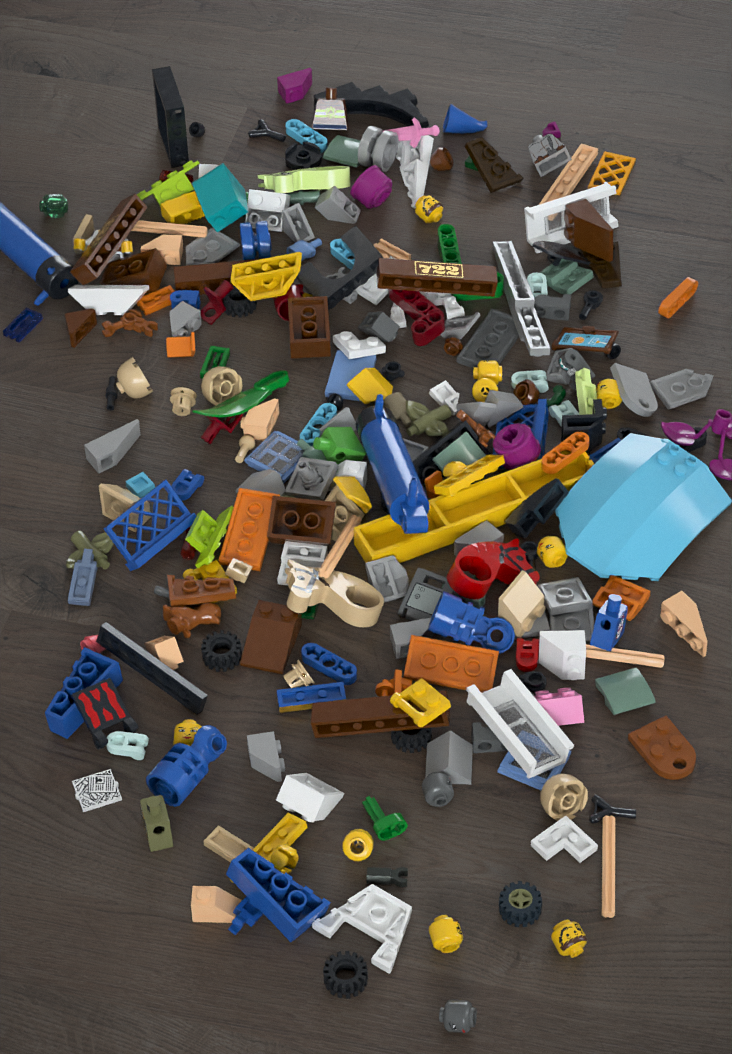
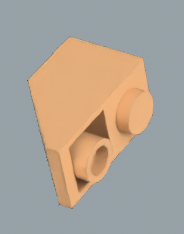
M163 234L141 246V252L156 248L168 265L181 264L183 254L182 235Z

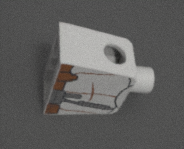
M552 134L544 137L542 135L535 136L533 143L528 147L540 177L572 160L566 146Z

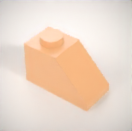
M272 399L248 410L246 417L243 416L241 420L244 436L250 435L255 440L264 441L271 434L279 415L278 399Z
M164 635L144 643L151 655L172 670L177 669L178 664L184 662L176 639L173 636Z
M193 886L191 898L193 922L232 923L236 917L233 911L242 900L217 886Z

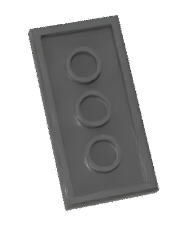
M491 309L457 356V363L473 368L477 367L479 361L490 360L497 361L500 365L519 338L512 315Z

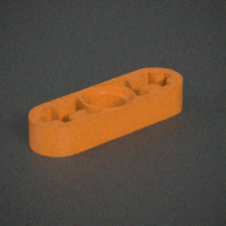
M687 277L663 300L658 313L666 318H670L694 295L698 288V281Z
M584 432L573 433L542 457V470L547 474L559 472L588 450L589 436ZM566 450L571 454L562 455L560 452Z

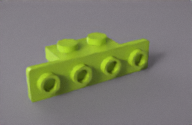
M191 160L183 165V170L180 172L173 171L167 175L168 179L163 183L161 180L151 185L153 189L148 192L143 190L137 196L143 201L153 194L161 207V203H164L166 200H172L185 193H190L194 190V187L185 173L200 164L197 160L193 163Z
M232 505L219 514L216 521L204 510L197 514L185 538L191 546L200 552L195 564L197 568L204 564H210L214 559V552L221 545L220 539L227 532L226 526L230 522L234 508Z

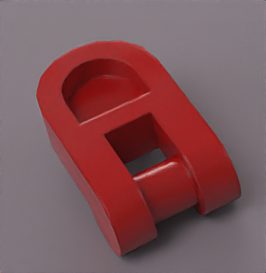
M517 638L516 666L521 671L530 672L537 668L539 639L524 640V638Z

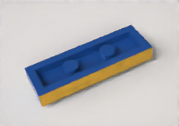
M337 682L277 690L279 713L312 709V703L346 700L344 683Z

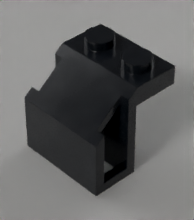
M593 399L592 414L562 416L561 442L575 432H584L589 436V448L585 452L590 456V452L602 443V434H606V424L603 420H607V409L602 406V399Z

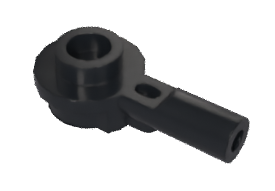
M591 290L584 294L585 306L579 314L581 320L587 318L591 309H596L601 305L603 295L600 292Z
M526 541L520 548L526 552L527 562L536 570L535 560L539 557L537 554L538 545L535 542Z
M539 671L527 672L525 675H516L531 692L542 691L547 685V679Z

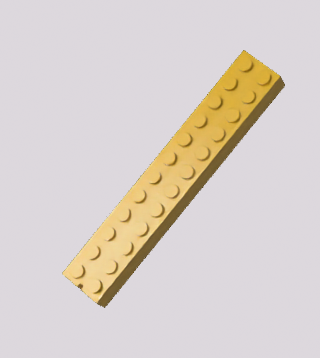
M566 450L560 452L562 455L571 454L569 451ZM584 452L555 474H547L542 470V459L471 484L470 487L457 491L455 496L445 497V495H441L428 500L427 533L405 534L402 526L395 523L389 514L354 527V545L365 563L392 555L399 563L453 544L456 539L486 520L495 528L506 524L505 520L523 501L555 478L559 479L565 488L570 491L594 465V462L589 460L588 454Z

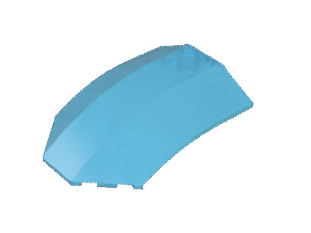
M630 433L602 456L580 478L557 507L555 513L559 517V528L561 536L565 540L566 554L600 578H609L610 575L621 576L622 579L638 580L639 577H648L651 581H659V578L680 553L732 503V500L711 473L708 466L679 445L668 439Z

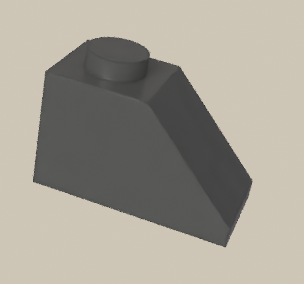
M368 312L358 326V329L371 337H378L382 342H391L396 338L397 330L400 326L383 312Z

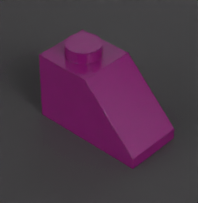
M311 68L277 77L278 92L286 104L304 98L312 85Z

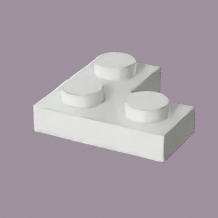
M348 331L333 335V343L348 359L386 352V345L378 337H368L367 339L359 340L352 332Z
M564 816L531 840V847L546 861L564 848L581 863L598 849V845L567 816Z

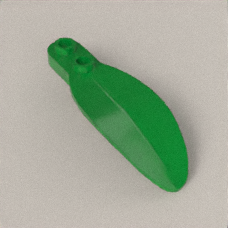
M285 370L273 372L257 381L253 388L245 390L217 406L205 410H192V413L211 417H230L242 414L261 403L267 396L272 394V391L286 386V383L290 380L288 372Z

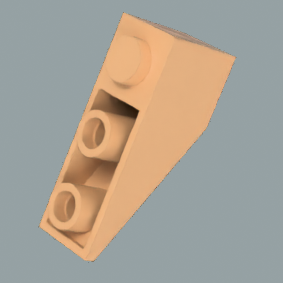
M680 591L662 602L660 617L664 623L669 624L676 631L679 637H683L694 651L705 657L708 641L697 605L683 591Z

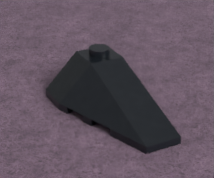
M467 421L458 423L412 461L421 484H424L425 479L434 472L441 471L432 459L465 432L471 436L485 455L491 454L487 448L479 443V437Z

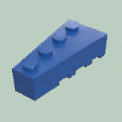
M85 647L81 651L82 656L79 661L76 660L72 666V673L63 681V688L56 693L45 711L50 731L66 739L84 722L71 695L108 678H111L115 688L123 681L119 662Z
M247 848L231 861L226 873L236 886L290 942L309 929L314 920L324 917L331 903L325 898L321 899L313 894L314 891L307 886L302 887L293 881V877L286 872L283 874L275 869L274 864L250 848Z

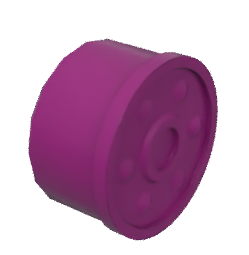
M373 165L358 177L352 186L350 195L368 209L378 207L389 197L392 191V180L377 165Z
M510 424L500 430L493 440L494 450L497 455L504 456L505 463L502 466L507 470L536 461L541 452L539 441L526 424Z

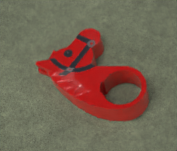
M516 538L507 544L487 541L473 543L464 547L454 560L447 574V581L450 587L459 595L468 599H481L486 595L495 578L506 584H511L523 570L537 584L540 575L527 562L526 552L519 547V539ZM463 571H469V573L476 575L480 581L468 577Z

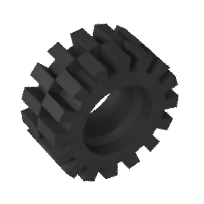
M233 285L234 289L223 298L222 303L226 308L224 312L228 316L231 314L234 318L236 315H238V318H242V315L246 317L248 312L252 314L253 310H256L257 300L250 301Z
M220 630V634L214 631L213 636L208 634L206 636L207 639H203V644H201L202 659L205 666L209 665L210 670H213L215 667L216 672H219L220 669H223V672H227L228 667L232 670L234 665H239V661L242 658L240 639H237L236 634L232 635L230 631L224 634V630ZM220 648L230 650L224 654L214 653L215 650Z
M418 729L420 732L415 735L404 734L403 730L391 731L393 745L396 744L398 750L402 747V752L405 753L407 749H410V753H414V749L420 752L422 751L421 747L426 749L427 743L431 742L432 729Z
M341 951L337 952V957L332 954L330 961L326 960L323 968L324 984L327 991L330 990V994L334 996L337 992L338 998L342 999L344 994L346 999H350V994L353 993L354 997L358 996V990L361 993L364 991V986H367L368 969L362 956L358 958L355 952L351 956L349 951H345V955H342ZM347 969L353 971L355 976L348 980H342L336 974L341 970Z

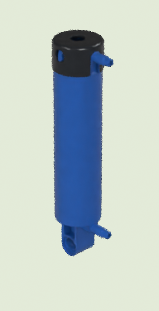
M0 202V250L43 289L34 301V304L39 306L48 296L53 299L68 297L70 295L68 288L79 283L70 272L74 265L57 253Z
M378 394L375 406L366 408L357 417L355 425L358 437L365 449L392 520L402 526L405 534L427 533L429 501L400 433L397 420L392 411L383 406V395Z

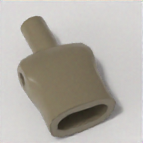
M400 392L388 395L384 399V406L392 411L396 420L401 419L405 427H410L412 421L406 411L407 400Z

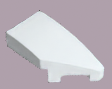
M446 380L430 389L429 395L440 406L447 405L452 415H456L459 393H456Z

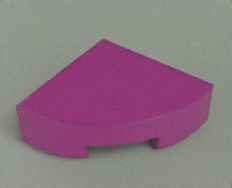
M555 121L547 124V127L542 131L543 137L548 134H552L556 138L561 137V132Z

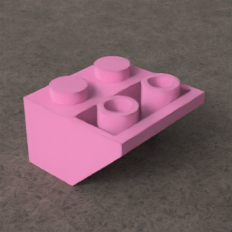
M560 688L557 689L558 693H549L548 690L535 692L536 695L534 697L558 726L584 723L582 696L575 692V690Z

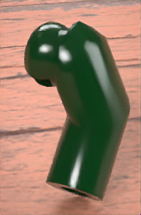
M556 385L553 388L554 395L552 398L547 399L548 409L552 405H560L565 398L566 390L563 389L562 385Z

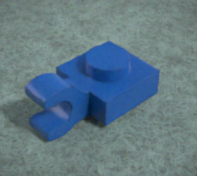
M246 896L234 909L233 913L236 917L228 930L236 935L245 923L252 927L264 914Z

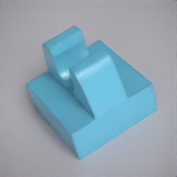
M144 472L126 481V487L139 498H142L155 488V484Z

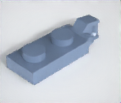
M84 549L82 560L75 562L68 595L69 604L90 606L97 573V561H94L93 549Z

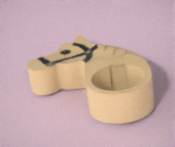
M288 560L287 564L290 568H286L285 573L288 575L286 584H288L290 589L287 599V606L290 610L296 613H304L307 611L308 606L323 603L350 625L371 627L377 623L384 604V598L372 585L355 576L333 570L329 578L325 579L319 576V567H305L292 560ZM354 603H359V604H362V605H364V606H366V607H361V606H358V605H356V604H354Z

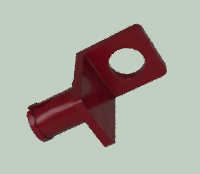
M224 280L214 292L207 287L204 288L210 301L200 311L201 319L210 325L226 310L222 303L223 298L234 289L228 281ZM210 309L216 311L212 317L205 316L206 312Z
M244 414L236 415L235 420L230 424L229 421L233 416L226 417L223 422L216 417L205 416L210 420V424L200 438L211 445L220 430L232 433Z

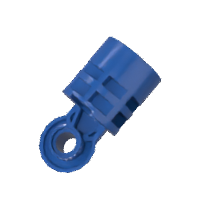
M445 591L442 592L428 626L429 631L443 637L449 635L453 637V641L461 640L464 642V645L470 646L472 641L475 640L483 648L496 650L499 653H504L510 649L515 638L514 628L508 621L498 617L491 619L484 617V607H473V603L469 601L467 604L463 603L462 598ZM499 629L502 632V638L496 642L492 641L490 637L491 632Z
M205 725L198 729L191 746L182 743L175 744L146 777V783L150 791L155 796L162 795L165 804L174 807L180 806L209 771L208 764L219 758L225 751L227 746L226 738L216 727Z

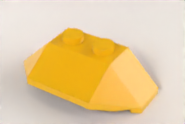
M296 252L232 265L230 282L250 301L285 295L300 272L302 253Z

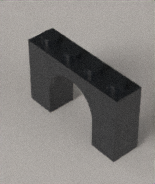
M356 225L340 237L344 246L355 257L354 266L347 275L338 279H328L322 276L310 261L300 268V272L297 275L299 283L313 297L327 296L328 310L334 308L338 302L351 295L356 288L365 284L370 277L376 274L378 260L383 258L382 254Z

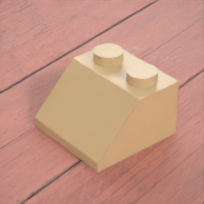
M102 483L99 485L102 514L112 520H115L141 499L129 490L117 485ZM145 501L144 511L150 512V504ZM130 513L129 523L138 525L139 514ZM143 515L142 525L145 522H147L151 518V516ZM128 527L133 532L137 531V528Z
M523 570L499 597L498 618L508 621L514 628L515 636L519 638L526 631L529 632L534 621L537 617L540 618L545 611L543 593Z

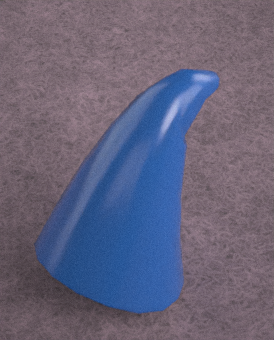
M449 105L443 124V132L465 134L480 132L487 128L486 120L478 121L454 105Z

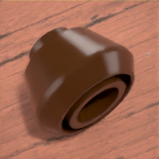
M438 147L431 155L430 160L432 168L438 171L451 170L454 165L453 158L445 147Z
M525 379L516 385L513 394L523 405H532L538 401L540 392L531 380Z

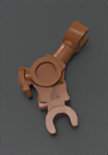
M130 309L128 313H125L120 318V321L114 323L105 321L102 323L105 329L102 333L105 337L112 336L116 330L121 328L124 330H134L139 333L144 332L148 337L153 336V330H158L157 322H147V320L142 318L141 312Z
M460 409L456 414L461 421L468 422L479 437V443L485 448L488 447L487 443L491 438L495 439L496 436L491 431L487 430L480 423H476L463 410Z

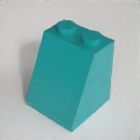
M224 163L192 183L207 221L217 232L248 213L245 189Z

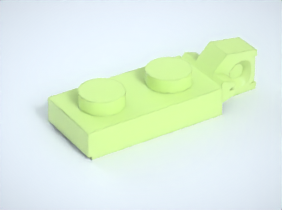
M583 368L575 372L579 414L587 415L593 412V399H597L596 385L591 382L590 370Z

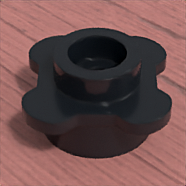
M395 361L388 362L381 369V372L386 375L388 381H393L405 375V372L401 370V365Z

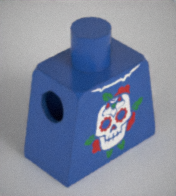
M609 595L608 600L598 611L590 645L611 652L624 634L628 607L621 603L622 598L619 595Z

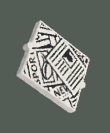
M111 769L72 781L76 792L75 798L79 800L83 812L122 800L118 789L119 784L115 781Z

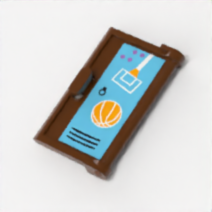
M583 326L582 328L564 327L557 340L554 339L552 350L573 348L579 351L609 354L619 331L595 329L594 326Z

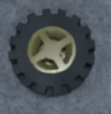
M518 881V884L511 882L510 887L506 885L503 891L501 890L499 913L504 921L507 920V924L511 925L514 923L515 927H519V924H522L523 927H527V923L532 925L535 920L539 919L542 910V897L540 891H537L536 886L530 887L529 882L522 884V881Z

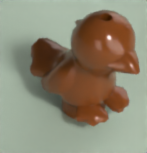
M213 602L203 603L194 609L189 607H170L167 604L163 605V618L167 621L169 630L175 635L182 632L184 637L189 639L191 638L190 631L200 624H220L222 612L220 607Z

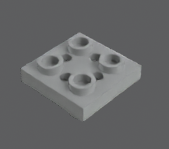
M300 457L285 493L297 498L324 501L338 470V464L333 461Z

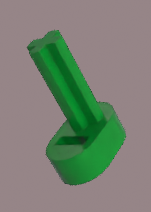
M368 796L362 802L374 823L373 830L380 840H389L402 834L407 829L408 824L401 813L385 816L374 797Z

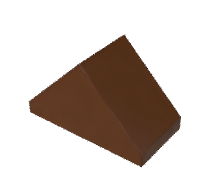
M94 309L65 313L71 347L75 348L97 325L96 312Z

